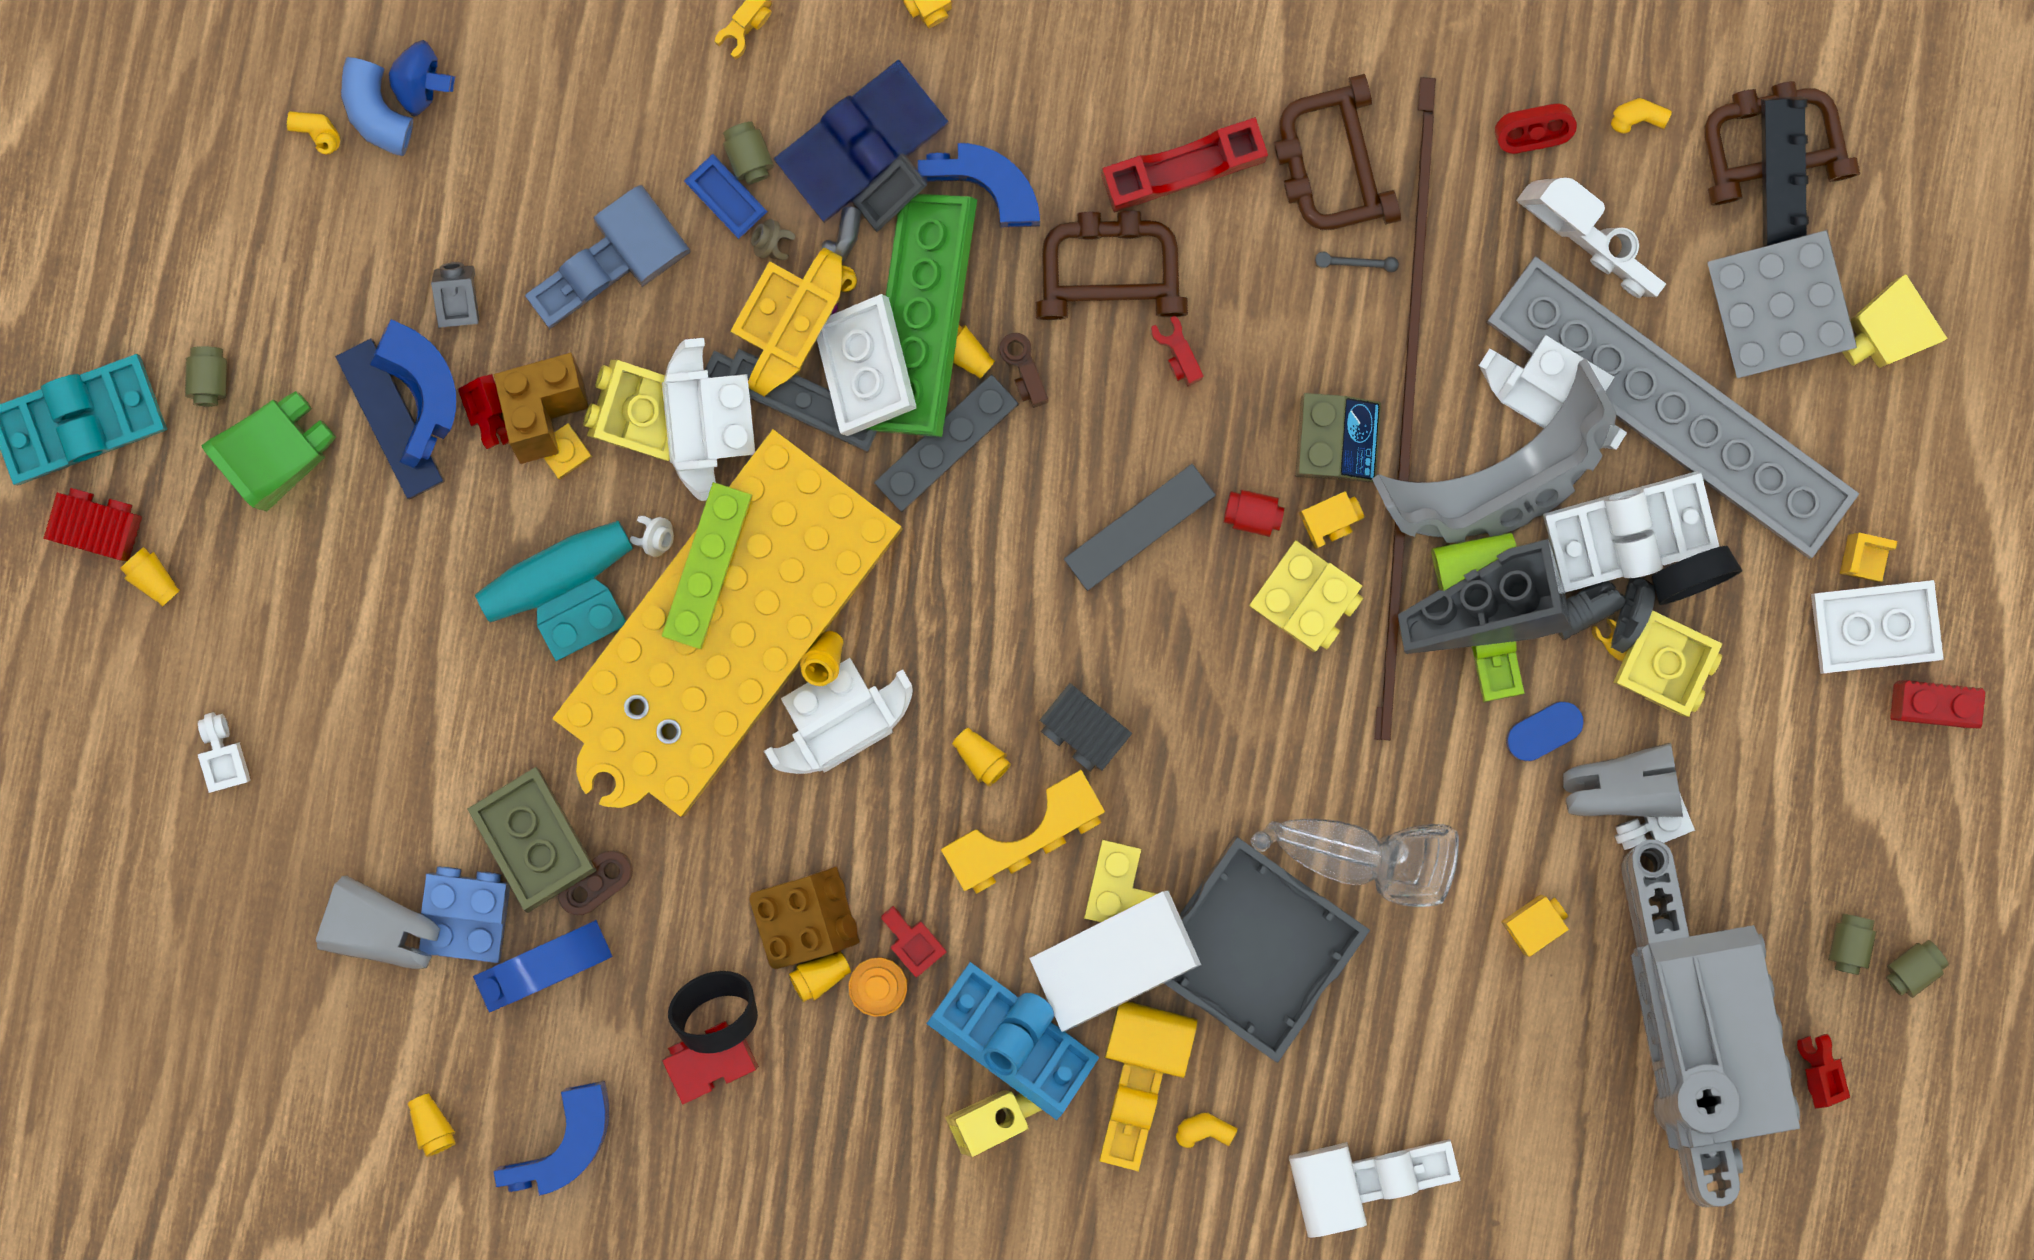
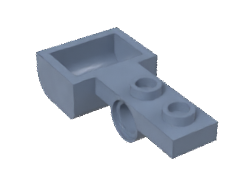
M643 185L628 191L594 216V222L605 238L591 248L584 249L572 256L559 268V271L525 294L526 299L549 330L630 271L643 287L691 252L690 248Z

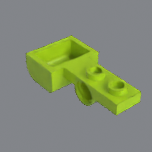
M1507 533L1432 548L1431 554L1439 590H1447L1464 580L1465 574L1474 569L1479 571L1497 560V555L1507 549L1517 547L1513 534ZM1516 641L1472 646L1483 703L1525 694L1516 655Z

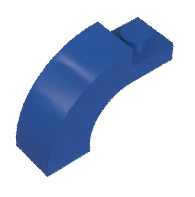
M958 143V159H950L949 153L926 154V160H918V171L926 182L967 181L984 188L997 204L1000 215V227L1040 226L1039 207L1029 181L1015 164L1000 153L980 145Z
M597 920L478 973L473 978L490 1013L613 956Z

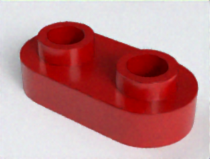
M1558 103L1504 115L1495 126V136L1503 151L1518 154L1566 143L1574 136L1577 123L1569 107Z

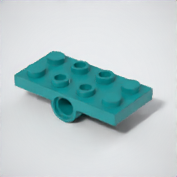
M138 354L80 375L72 374L57 378L42 385L40 390L0 404V450L12 483L16 486L167 431L143 361Z

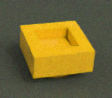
M569 423L554 432L559 454L544 458L558 479H562L593 457Z

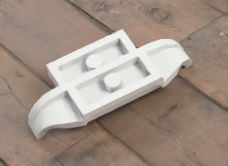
M1544 335L1524 368L1492 349L1488 350L1479 367L1491 390L1503 404L1545 428L1567 399L1575 380L1578 363L1584 358ZM1588 361L1606 392L1614 376ZM1610 425L1602 448L1617 450L1627 432L1616 425Z
M704 338L683 340L675 350L667 366L664 382H662L670 463L673 464L679 478L697 499L705 501L708 498L712 483H716L714 467H717V459L753 455L755 453L747 374L708 378V371L703 369Z
M848 658L840 663L839 674L834 681L825 686H815L808 682L781 698L799 731L792 734L793 742L780 748L770 747L764 752L772 767L776 770L795 774H807L823 770L825 773L893 733L892 729L904 716L913 693L912 684L902 669L896 673L895 679L883 689L878 691L876 686L868 689L854 663Z

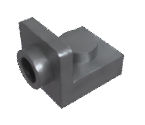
M451 262L441 265L440 269L434 270L431 285L438 328L479 323L474 286V266H464L460 262Z

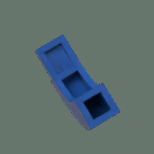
M391 319L383 332L370 365L399 378L407 385L414 396L417 406L416 422L399 462L415 468L421 458L428 460L433 451L437 438L431 436V434L444 439L450 432L456 413V389L451 371L435 346L417 331Z
M601 1081L565 1088L561 1092L566 1117V1130L558 1149L544 1158L498 1167L493 1171L496 1187L507 1185L508 1192L531 1188L532 1180H536L540 1196L556 1191L577 1178L596 1157L607 1133L609 1099L606 1082Z

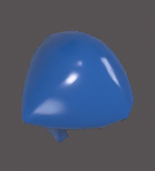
M425 40L415 42L404 50L393 62L389 72L390 87L405 111L412 116H418L432 103L433 90L454 92L456 76L436 73L438 58Z

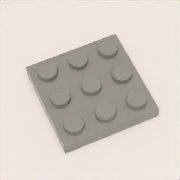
M1828 230L1707 262L1737 378L1857 348Z

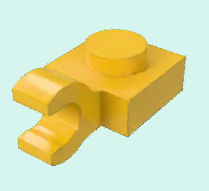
M745 0L732 16L733 20L729 25L717 33L715 37L716 45L720 47L727 38L736 39L737 46L732 51L731 56L735 60L740 58L746 49L745 34H748L753 27L759 30L772 13L769 9L772 5L771 0Z

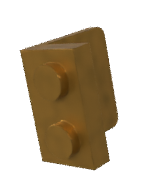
M837 866L753 892L749 897L768 963L773 969L833 954L860 943L857 934V924L851 915L845 895V885L839 876Z

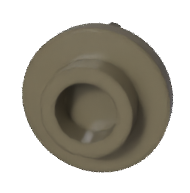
M768 219L764 224H759L753 232L751 244L754 246V253L762 259L770 256L777 260H787L789 255L780 252L777 243L780 238L794 240L795 234L789 230L780 229L777 221Z

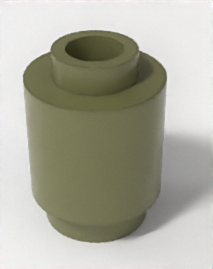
M750 121L735 125L724 131L723 135L726 141L723 143L736 179L746 180V183L750 185L768 178V170L773 168L774 164L760 129H755L753 122Z
M208 346L190 348V357L186 358L185 397L193 399V405L217 406L218 400L226 398L227 359L223 358V349Z
M1842 914L1841 923H1836L1828 959L1836 962L1835 970L1859 975L1860 968L1869 969L1877 931H1873L1874 920Z
M1927 940L1922 945L1916 943L1887 966L1891 974L1886 979L1900 996L1907 993L1910 997L1914 998L1944 975L1942 970L1949 966V963L1938 947L1932 941Z

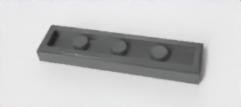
M738 348L726 376L738 375V369L741 365L747 368L745 374H747L749 381L759 358ZM794 375L787 382L780 384L765 397L749 389L750 399L866 452L869 451L877 434L876 431L867 429L849 436L841 434L830 391L798 375Z
M1191 464L1063 560L1088 591L1216 495L1195 466Z

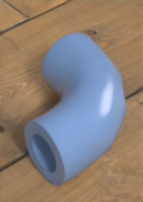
M346 57L342 71L341 99L349 122L367 142L389 153L404 156L412 134L413 118L391 110L384 102L381 94V81L385 69L365 60Z

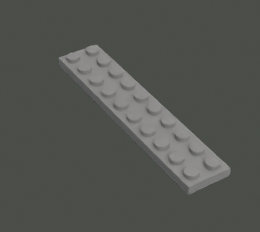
M1536 256L1531 260L1486 322L1531 356L1543 336L1547 335L1614 376L1606 390V394L1616 411L1617 419L1691 473L1701 472L1703 481L1808 559L1814 557L1859 495L1853 488Z

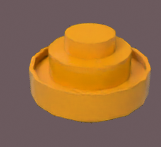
M873 957L861 962L852 972L848 983L849 996L854 1006L862 1013L873 1017L887 1016L895 1012L904 1002L908 990L907 978L902 968L893 960L884 957Z

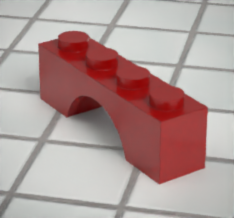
M1256 117L1218 129L1189 144L1161 153L1140 155L1102 168L1101 176L1113 212L1115 213L1265 163L1268 153Z

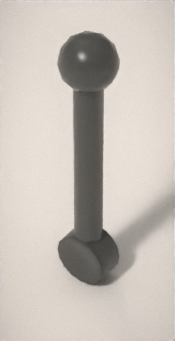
M1320 252L1315 258L1316 265L1322 269L1327 268L1329 265L1384 268L1387 272H1395L1399 267V262L1395 257L1375 260L1331 257L1327 252Z

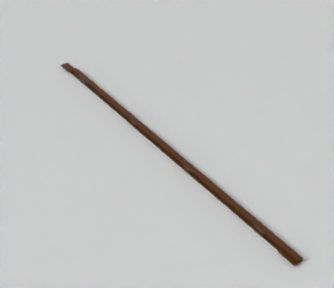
M1420 77L1418 110L1424 111L1397 480L1409 482L1436 78ZM1396 522L1382 701L1384 703L1383 707H1377L1374 738V740L1391 741L1399 626L1398 614L1400 611L1405 533L1401 532Z

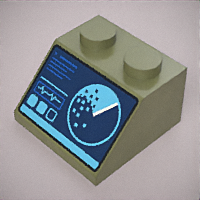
M1304 393L1300 401L1295 477L1373 482L1372 478L1376 476L1381 402L1348 396Z

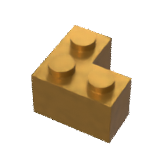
M572 353L495 373L494 378L509 444L519 463L524 464L559 454L551 419L588 409L589 406L582 374Z

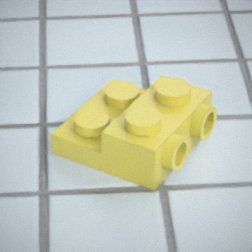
M610 360L609 367L602 365L595 384L596 388L601 389L597 405L591 403L584 417L583 425L589 428L587 436L669 461L662 382H664L665 375L620 360Z
M1295 540L1249 604V607L1311 651L1316 652L1320 646L1326 650L1329 648L1340 632L1335 627L1337 621L1343 613L1350 617L1364 597L1358 594L1362 587L1361 584Z
M1652 610L1643 632L1628 649L1613 683L1645 697L1646 700L1680 716L1689 717L1691 711L1696 712L1704 699L1705 691L1702 690V687L1708 675L1712 676L1720 665L1722 654L1719 651L1722 643Z

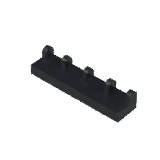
M1804 97L1761 99L1763 247L1807 235L1809 216L1806 215V184H1808V175H1806V144H1808V135L1805 134V107L1808 106L1807 98Z

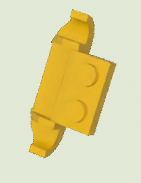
M823 248L814 259L803 279L769 261L730 331L732 334L763 350L749 378V389L765 397L770 391L790 380L802 369L805 359L834 307L840 300L842 256L827 248Z

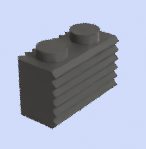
M1071 683L1066 686L1039 720L1045 725L1040 732L1058 746L1063 741L1067 742L1076 750L1072 758L1090 772L1095 766L1103 771L1132 735V732Z

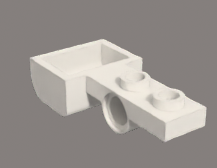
M1571 178L1536 180L1527 185L1516 200L1561 237H1569L1593 257L1590 259V262L1606 274L1613 272L1623 280L1621 283L1622 288L1639 299L1642 296L1657 297L1665 287V282L1634 259L1639 250V241L1633 231L1627 228H1606L1599 231L1594 227L1605 210L1604 203L1577 181ZM1613 236H1617L1622 244L1621 251L1616 257L1609 250V242Z
M1450 1139L1353 1162L1347 1142L1289 1156L1307 1236L1310 1238L1366 1226L1367 1221L1362 1203L1378 1199L1405 1197L1422 1189L1460 1181Z

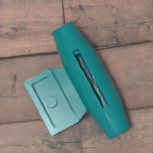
M619 520L571 535L515 564L477 592L475 597L490 623L537 608V627L555 661H558L622 628L625 624L626 619L610 589L595 577L630 552L633 547Z

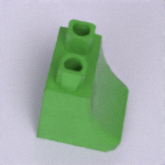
M295 391L279 402L275 400L270 401L247 418L209 439L201 446L242 498L253 508L267 512L325 458L322 452L329 447L336 436L321 420L306 432L303 431L297 421L312 408L304 397Z

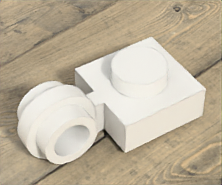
M214 712L205 714L204 719L198 721V729L202 741L205 744L211 742L213 750L198 754V758L209 793L251 781L240 742L228 746L223 744V738H227L230 735L225 716L223 714L216 715Z
M1681 794L1683 817H1644L1646 823L1641 825L1638 818L1622 823L1615 827L1618 833L1615 835L1617 844L1622 843L1624 850L1633 848L1646 841L1644 834L1649 831L1653 840H1659L1663 843L1695 831Z

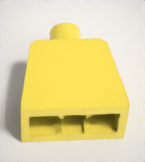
M1905 274L1891 282L1850 320L1852 328L1857 334L1855 337L1857 348L1842 352L1853 366L1871 356L1875 364L1881 368L1941 343L1948 338Z
M1003 1090L950 1114L945 1119L961 1154L974 1157L1027 1130L1028 1125L1025 1118L1042 1111V1109L1022 1094L1014 1096L1012 1091ZM1003 1109L1006 1118L1003 1123L998 1125L995 1116L997 1111Z

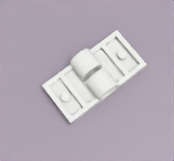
M1699 471L1543 514L1552 552L1565 593L1620 577L1637 578L1650 575L1663 569V565L1678 562L1698 553L1719 547L1702 473Z

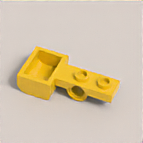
M1129 1001L1117 1006L1104 1058L1123 1062V1067L1099 1158L1100 1162L1139 1172L1148 1132L1157 1105L1163 1073L1184 1078L1198 1019Z

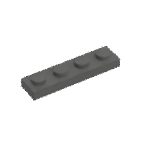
M991 374L945 417L942 437L924 436L880 476L874 484L902 513L1012 412L1019 403Z

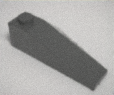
M1546 539L1507 549L1497 555V560L1479 571L1474 569L1465 574L1464 580L1445 591L1438 590L1398 614L1404 652L1412 654L1531 640L1572 630L1565 591L1549 540Z

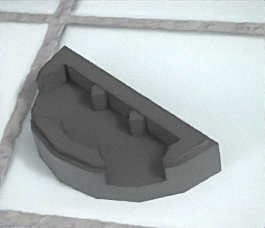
M1641 577L1629 578L1624 596L1626 598L1625 606L1620 610L1612 638L1611 648L1621 653L1628 650L1639 638L1648 623L1654 607L1656 595L1654 585Z

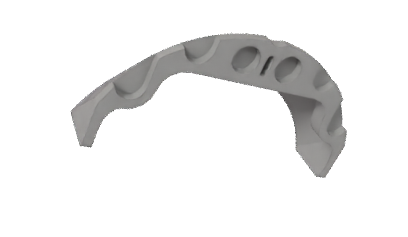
M1585 358L1578 363L1572 388L1555 417L1532 441L1503 461L1474 474L1446 481L1406 482L1379 474L1373 477L1372 480L1387 510L1401 532L1413 537H1415L1416 533L1426 536L1443 537L1446 543L1465 542L1466 536L1488 533L1490 537L1502 535L1529 524L1535 517L1543 516L1544 513H1548L1575 492L1573 485L1587 469L1593 471L1603 455L1600 449L1607 437L1610 425H1615L1616 411Z

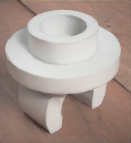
M638 516L637 521L645 524L647 528L643 538L631 536L630 542L642 547L647 555L653 557L661 556L671 547L674 540L671 522L663 517L651 519L646 516Z

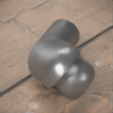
M844 207L841 212L837 242L825 240L822 244V249L827 248L842 256V262H844L858 239L862 212L855 207Z

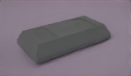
M902 153L852 202L862 212L875 231L878 232L927 186V182L911 161Z

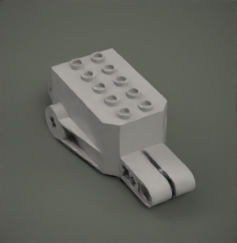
M1649 839L1638 844L1624 856L1621 863V871L1637 948L1633 949L1634 953L1630 957L1658 1091L1654 1100V1115L1658 1124L1666 1131L1669 1148L1675 1151L1678 1150L1689 1199L1701 1207H1723L1731 1204L1737 1198L1740 1191L1738 1174L1743 1173L1740 1151L1738 1148L1733 1149L1731 1141L1800 1129L1799 1106L1796 1097L1793 1096L1790 1082L1791 1068L1788 1057L1784 1053L1782 1024L1778 1014H1776L1773 1000L1775 996L1772 978L1767 971L1765 961L1766 948L1762 934H1758L1753 925L1689 937L1671 850L1665 843ZM1640 856H1646L1652 861L1654 865L1653 872H1649L1642 867ZM1652 898L1654 902L1660 901L1661 908L1659 909L1656 905L1650 906L1649 899ZM1653 916H1655V918L1664 917V919H1658V920L1653 921V920H1652V917H1653ZM1715 1168V1173L1704 1175L1703 1170ZM1717 1181L1718 1189L1708 1192L1707 1184Z

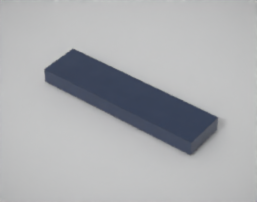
M370 338L335 357L406 498L410 500L444 483L445 480L432 455H430L428 460L421 458L415 468L399 462L414 428L415 421L391 374L370 365L377 349L374 340Z

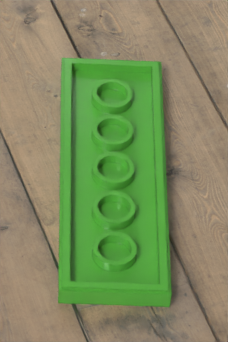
M918 194L898 213L886 296L889 297L917 408L869 427L867 430L942 437L977 199L973 197Z

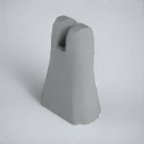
M1671 742L1643 749L1619 758L1579 765L1563 773V787L1566 791L1572 793L1566 798L1569 814L1577 816L1683 817Z
M342 876L333 886L316 942L317 949L410 969H424L428 967L432 956L417 948L406 946L405 942L408 933L418 938L437 941L440 928L435 922L422 914L392 901L374 889L348 876Z

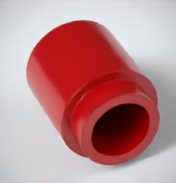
M1241 490L1240 493L1230 491L1223 523L1232 524V529L1270 537L1272 529L1280 530L1285 507L1278 506L1279 498L1246 490Z

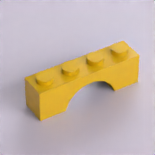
M1081 769L1046 789L1047 808L1045 816L1038 828L1027 837L1017 841L1003 842L991 839L978 829H974L941 848L964 892L973 888L975 894L996 883L993 875L1008 868L1010 874L1031 863L1028 855L1041 848L1047 854L1067 843L1063 836L1077 828L1080 834H1083L1102 823L1098 816L1105 811Z

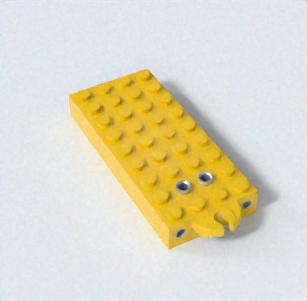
M772 429L729 486L753 496L702 649L662 637L697 531L696 529L552 718L584 743L577 757L576 774L580 786L586 795L594 789V780L599 773L608 772L614 777L616 781L614 791L610 795L603 796L599 805L624 808L640 802L650 793L680 817L685 816L799 667L804 654L827 630L903 530L899 524L774 429Z

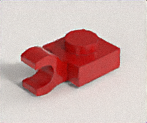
M1176 316L1170 318L1174 328L1172 335H1161L1156 325L1151 327V335L1158 344L1168 346L1171 349L1173 357L1167 361L1177 381L1184 379L1188 387L1201 381L1204 375L1187 340L1183 336L1181 322Z
M489 374L478 377L458 388L470 425H479L484 447L490 449L499 444L496 433L499 435L502 445L508 444L509 440L505 422L499 416L502 414V409L493 375Z
M894 906L881 915V919L898 938V940L890 945V948L916 978L947 952L921 920L911 928Z
M1828 1034L1815 1038L1817 1050L1812 1044L1811 1036L1797 1041L1800 1055L1810 1062L1812 1066L1805 1069L1808 1079L1807 1087L1812 1095L1815 1109L1830 1107L1850 1098L1841 1059H1833L1832 1041Z

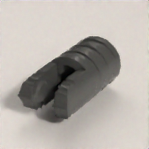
M1610 581L1592 585L1567 598L1572 630L1558 633L1562 640H1566L1572 635H1576L1580 631L1614 614V612H1618V610L1625 606L1626 598L1617 589L1615 590L1616 587Z

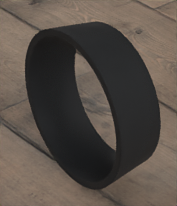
M1720 546L1674 563L1652 576L1658 603L1659 605H1664L1719 585L1740 574L1742 569L1729 547Z
M731 971L710 972L689 981L675 994L668 1009L669 1022L684 1044L695 1052L706 1054L722 1052L741 1043L752 1032L758 1018L757 1006L750 982L744 976ZM722 996H737L748 1002L742 1015L734 1023L720 1031L702 1035L684 1032L685 1024L692 1012L711 999Z

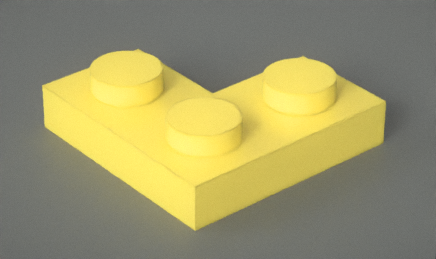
M1102 840L1084 919L1103 922L1158 894L1133 888L1141 848Z

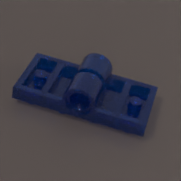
M898 59L853 96L845 97L830 108L822 116L818 124L777 155L774 161L823 223H825L853 201L900 154L903 153L906 157L911 155L945 128L949 121Z

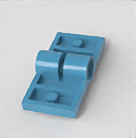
M971 962L963 970L926 1023L1056 1120L1064 1113L1100 1058L1065 1031L1061 1032L1060 1028L1051 1022L1054 1018V1011L1045 999L1033 993H1024L1017 997Z

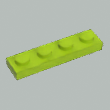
M715 482L712 483L662 637L702 649L753 495Z

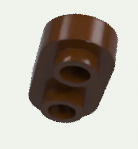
M607 851L594 858L592 863L597 871L558 894L562 908L572 915H585L625 887L631 880L633 873L632 864L625 854L619 851ZM609 863L618 865L620 869L618 877L610 878L607 876L605 870ZM577 887H582L587 891V899L584 902L576 901L573 896L574 890Z

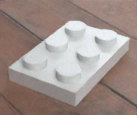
M880 294L830 315L817 338V343L840 433L849 436L916 409L889 297Z
M1934 580L1811 594L1820 674L1944 660Z

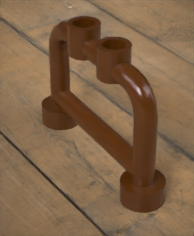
M1365 74L1349 77L1350 86L1303 97L1291 102L1283 110L1279 121L1282 140L1275 141L1274 146L1279 165L1288 163L1291 179L1284 180L1289 204L1297 202L1303 219L1312 227L1320 230H1334L1382 217L1385 225L1401 221V213L1395 191L1377 192L1357 113L1358 108L1372 105L1371 93ZM1339 105L1364 206L1332 214H1322L1317 211L1314 205L1312 190L1295 129V122L1302 114Z
M1789 81L1772 86L1773 95L1758 98L1756 89L1737 92L1732 95L1734 103L1716 108L1708 116L1704 126L1705 142L1715 186L1708 188L1711 205H1722L1742 199L1740 182L1762 178V162L1728 168L1720 134V128L1725 121L1746 119L1761 114V99L1807 98V104L1816 105L1821 110L1829 148L1807 152L1806 169L1825 165L1829 182L1841 181L1860 175L1857 158H1848L1840 117L1834 100L1826 92L1816 88L1797 90L1795 81Z
M1140 211L1118 212L1117 221H1101L1100 212H1081L1077 214V222L1057 225L1049 231L1044 239L1042 248L1043 300L1035 302L1036 319L1068 318L1067 302L1156 299V316L1181 317L1188 315V298L1179 296V264L1176 237L1170 228L1161 222L1141 220ZM1142 236H1152L1161 242L1163 283L1059 286L1058 248L1065 239L1093 240L1102 237L1133 239Z

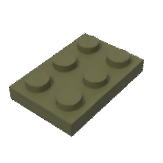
M537 767L467 809L521 907L527 913L597 871L543 774Z

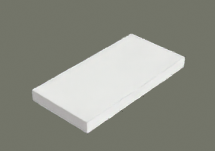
M1162 891L1029 958L1046 998L1053 1008L1054 1016L1061 1032L1068 1031L1201 965L1169 891Z

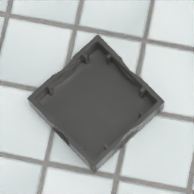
M1234 836L1179 914L1201 965L1164 984L1191 1003L1201 1007L1228 1026L1232 1032L1278 1063L1310 1018L1314 1005L1321 993L1340 975L1370 932V929L1293 877L1246 842Z

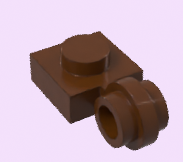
M1020 333L1006 335L1000 343L999 351L1006 363L1018 366L1021 377L1014 379L1022 402L1030 400L1033 408L1048 403L1047 394L1031 357V343L1029 339ZM1017 342L1021 344L1023 352L1018 356L1011 355L1008 352V346L1011 343Z

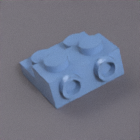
M437 866L436 873L426 874L421 914L435 922L440 928L437 941L420 938L419 950L430 955L500 963L510 892L509 883L500 881L501 874L477 871L476 878L460 876L461 869Z

